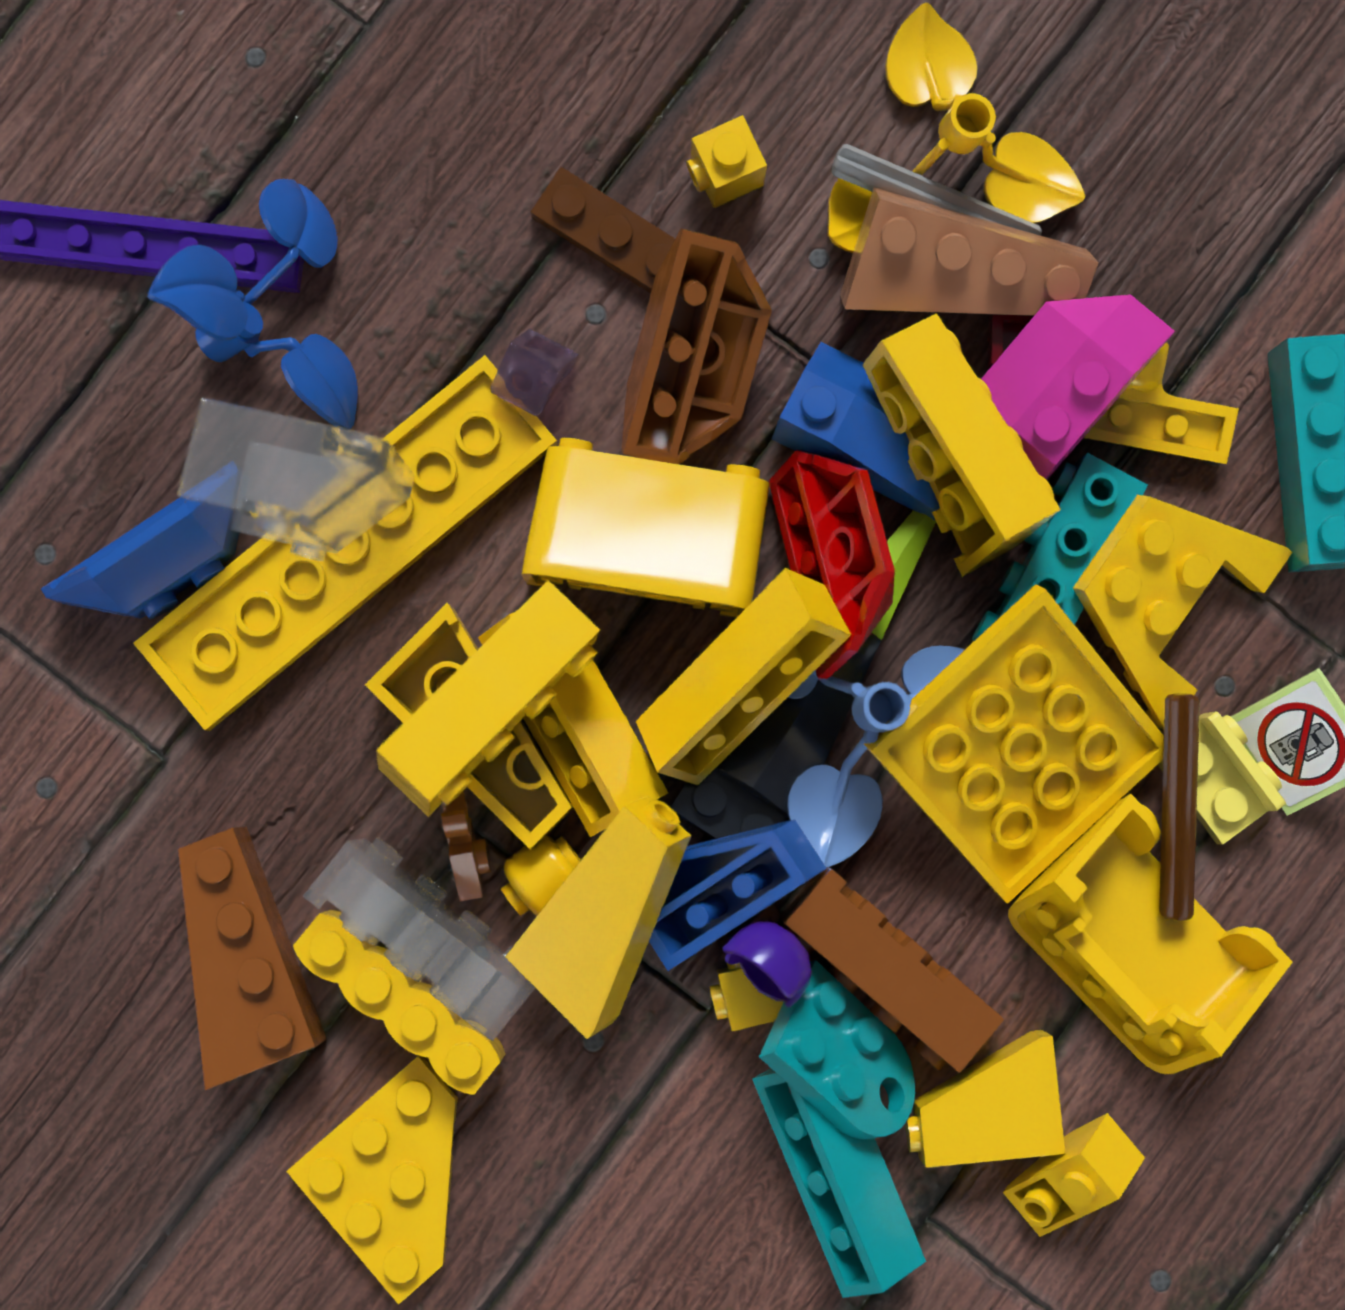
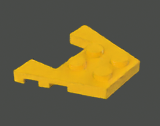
M1137 495L1080 576L1073 590L1106 646L1114 649L1125 668L1123 675L1133 691L1139 692L1149 709L1145 713L1156 727L1164 729L1165 698L1167 695L1176 693L1195 695L1198 690L1160 659L1159 655L1221 565L1251 591L1265 593L1292 554V551L1285 546L1158 499Z

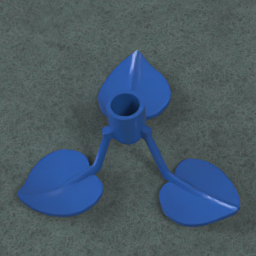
M277 179L263 189L259 200V211L263 223L271 236L280 244L289 247L284 258L246 295L240 290H236L237 276L235 270L224 256L210 247L192 245L176 253L162 266L151 285L148 298L172 309L195 327L196 340L200 349L213 361L225 362L243 350L250 357H254L264 351L288 350L289 352L281 360V368L292 390L323 419L336 428L347 432L353 427L355 421L358 385L353 366L344 352L332 341L318 334L307 336L301 344L292 337L265 341L258 340L263 329V320L258 310L252 304L297 260L299 255L311 266L321 268L333 259L337 249L338 238L333 219L320 199L302 184H297L295 180Z

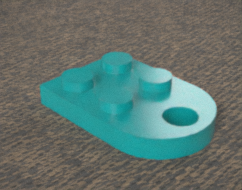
M817 960L810 961L812 975L808 988L793 1006L787 1007L784 1005L785 1002H783L759 1058L847 1136L859 1140H869L891 1135L901 1129L906 1123L914 1104L915 1078L909 1056L898 1037L882 1021L871 1013ZM881 1084L888 1094V1109L884 1107L880 1098Z

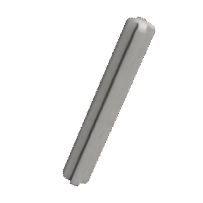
M849 144L842 145L834 158L831 170L834 176L873 192L875 187L1041 236L1042 230L1039 225Z

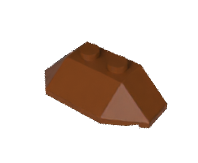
M682 228L676 236L655 276L627 382L621 448L623 454L680 465L690 457V454L707 445L741 420L772 309L738 243Z

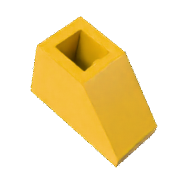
M1108 1113L1064 1136L1066 1154L1041 1156L1003 1191V1194L1039 1237L1119 1200L1145 1159L1143 1154Z

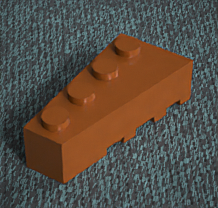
M232 827L178 849L205 1090L314 1048L327 1039L247 827Z
M826 867V870L810 879L780 915L779 918L789 926L786 930L798 938L809 956L814 950H817L831 962L832 965L827 971L848 991L853 994L860 987L876 1002L870 1008V1012L893 1032L896 1033L904 1025L920 1040L913 1049L940 1071L948 1063L960 1073L1005 1019L950 971L938 965L933 960V957L912 938L889 923L885 915L856 891L848 888L845 885L847 882L834 870Z

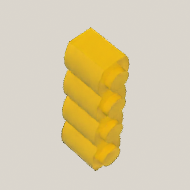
M335 910L319 913L293 945L299 960L309 971L324 980L338 983L347 1001L361 1013L383 1020L389 1034L404 1049L419 1056L429 1057L435 1072L452 1088L474 1095L506 1053L501 1042L492 1031L479 1022L462 1018L456 1004L446 993L433 985L418 982L414 971L402 957L384 947L374 946L366 929L351 916Z

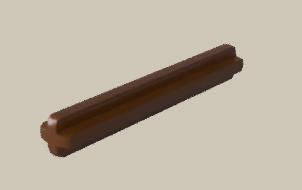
M1185 693L1167 695L1165 698L1159 912L1165 919L1175 921L1189 920L1194 915L1200 700L1197 696Z

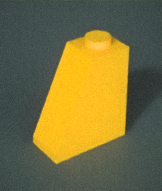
M1043 1030L1030 1031L914 1099V1116L909 1117L905 1123L909 1152H918V1157L926 1168L1066 1154L1053 1036Z

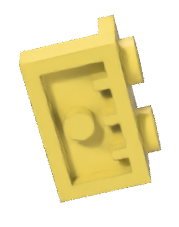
M1215 711L1203 713L1199 716L1197 818L1216 844L1223 845L1266 812L1278 811L1286 805V802L1278 792L1282 788V784L1274 771L1263 761L1256 763L1244 747L1248 740L1241 727L1230 716L1225 715L1222 717ZM1163 760L1158 764V766L1160 767V769H1161L1162 771H1163Z

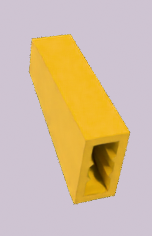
M650 796L625 805L505 956L586 1039L611 1025L619 1016L691 838V835L679 824L680 820L675 811L665 803L653 800Z

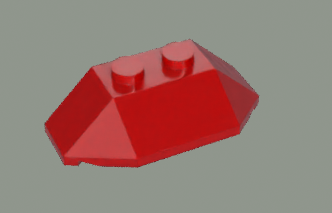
M796 450L770 478L769 483L790 570L826 586L851 633V636L815 670L817 679H828L858 652L893 604L895 569L868 470L807 451Z

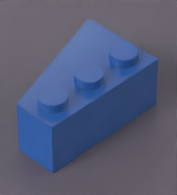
M795 819L687 846L649 942L667 971H669L827 868Z

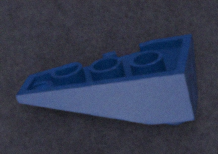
M820 342L795 386L771 439L794 451H807L868 470L874 491L916 512L925 514L936 521L932 514L933 511L940 508L929 482L924 479L916 480L908 463V460H910L908 454L910 441L906 432L899 434L893 431L862 365L863 362Z

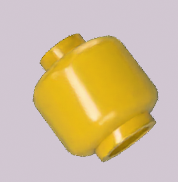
M546 835L532 849L525 845L507 858L503 868L509 883L502 887L501 890L520 916L530 910L537 917L580 863L581 859L563 836L554 840Z

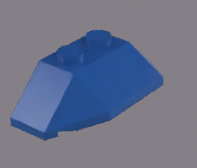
M234 461L174 502L59 578L42 587L41 591L47 599L66 605L139 619L146 615L149 619L163 615L178 603L177 594L193 584L197 588L202 587L225 568L223 566L224 563L235 557L251 479L245 470Z

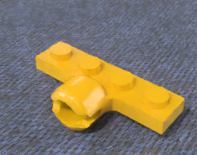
M1166 342L1084 437L1227 464L1239 408L1175 397L1164 392L1162 379L1169 351V344Z

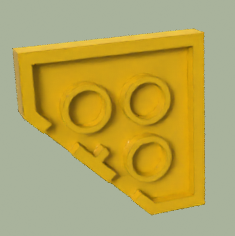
M419 1055L286 1171L398 1304L440 1269L445 1262L446 1229L451 1190L452 1150L457 1096L438 1076L426 1059Z

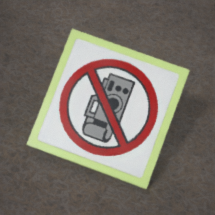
M1320 668L1230 716L1244 731L1248 740L1244 747L1256 763L1263 761L1279 778L1282 788L1278 792L1286 802L1282 809L1287 816L1345 787V705Z

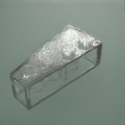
M377 837L372 844L365 838L348 840L305 892L303 897L318 909L327 900L342 911L339 918L343 922V928L360 941L364 939L372 945H376L378 941H381L388 947L384 955L389 959L390 964L417 982H421L425 977L433 984L429 991L436 999L493 1041L535 989L505 958L512 949V946L505 952L487 938L491 934L492 929L468 910H465L460 916L443 902L448 894L437 883L422 873L415 880L398 866L404 858L382 839Z

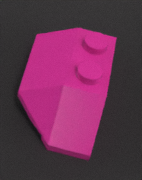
M1131 294L1048 301L982 377V380L988 386L992 395V401L1006 424L1012 427L1019 435L1023 450L1037 473L1048 480L1175 331Z

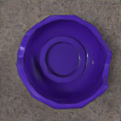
M759 921L747 925L723 947V951L726 953L725 961L729 965L740 963L745 976L759 992L775 1001L785 1002L784 1005L787 1007L793 1006L809 986L812 971L807 950L793 933L775 923Z

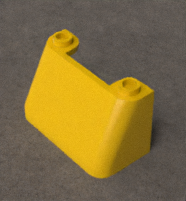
M560 438L559 446L547 448L521 572L526 584L542 587L549 580L555 586V584L563 585V580H567L571 589L581 590V587L683 603L693 605V608L704 610L706 602L711 603V609L721 611L720 615L735 618L753 602L770 486L768 481L759 478V469L745 465L730 464L727 465L726 472L597 452L592 451L593 443L575 438Z
M1129 794L1112 806L1021 894L1009 908L1008 917L1017 933L1137 1059L1156 1072L1174 1074L1221 1057L1293 961L1277 946L1274 938L1260 928L1240 926L1226 932L1195 899L1194 915L1191 919L1175 921L1161 916L1159 912L1161 863L1149 852L1160 840L1161 831L1153 812L1142 805L1132 794Z

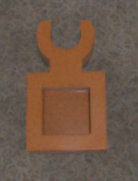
M461 792L449 805H446L444 802L442 803L444 813H441V819L449 844V858L459 900L465 901L483 898L482 874L491 873V861L486 838L476 840L472 819L469 818L465 793Z

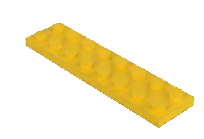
M484 355L133 644L205 731H211L545 456L548 447L557 446L558 442L486 355Z

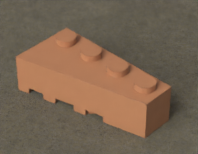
M874 187L840 297L844 309L1035 316L1048 301L1086 298L1099 262L1087 249Z

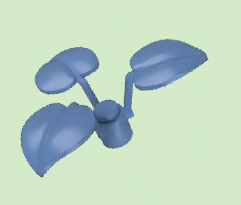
M940 645L924 648L913 654L904 663L901 670L902 682L909 693L908 695L900 686L890 682H882L864 688L860 683H851L830 676L828 679H819L824 685L849 693L854 697L852 715L856 724L864 730V736L845 759L840 771L832 766L823 764L810 767L796 778L788 795L787 810L789 820H796L826 867L838 864L857 852L870 838L881 817L882 794L878 783L867 775H851L854 765L867 750L864 744L874 743L877 741L879 733L901 726L908 718L911 699L965 649ZM816 671L794 690L788 698L799 699L807 696L818 681Z

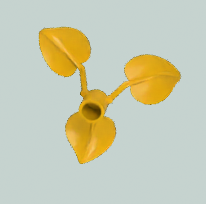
M928 2L923 3L914 10L900 26L890 45L885 65L887 82L892 93L901 103L916 107L931 101L934 110L947 111L939 124L938 133L940 141L912 172L922 176L947 150L956 154H967L974 151L980 145L982 146L984 164L992 168L985 178L983 186L986 200L990 205L1034 224L1041 223L1079 205L1085 199V193L1076 174L1065 159L1043 139L1030 133H1009L999 141L995 156L993 155L992 144L996 140V136L990 131L993 129L996 120L995 110L990 101L985 97L975 93L967 94L977 75L976 58L970 45L959 32L937 14ZM841 178L837 179L830 193L827 234L835 246L853 253L872 192Z

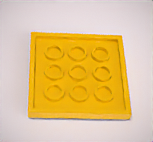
M1037 584L911 699L908 718L901 726L879 733L877 741L874 743L864 744L993 891L1007 904L1163 760L1164 735L1047 590Z

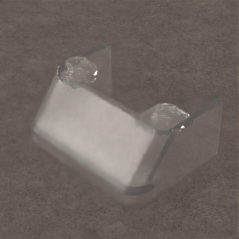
M201 398L178 496L234 509L230 526L231 531L292 544L291 554L307 559L324 561L326 552L338 553L410 498L415 475L392 444L383 439L351 430Z

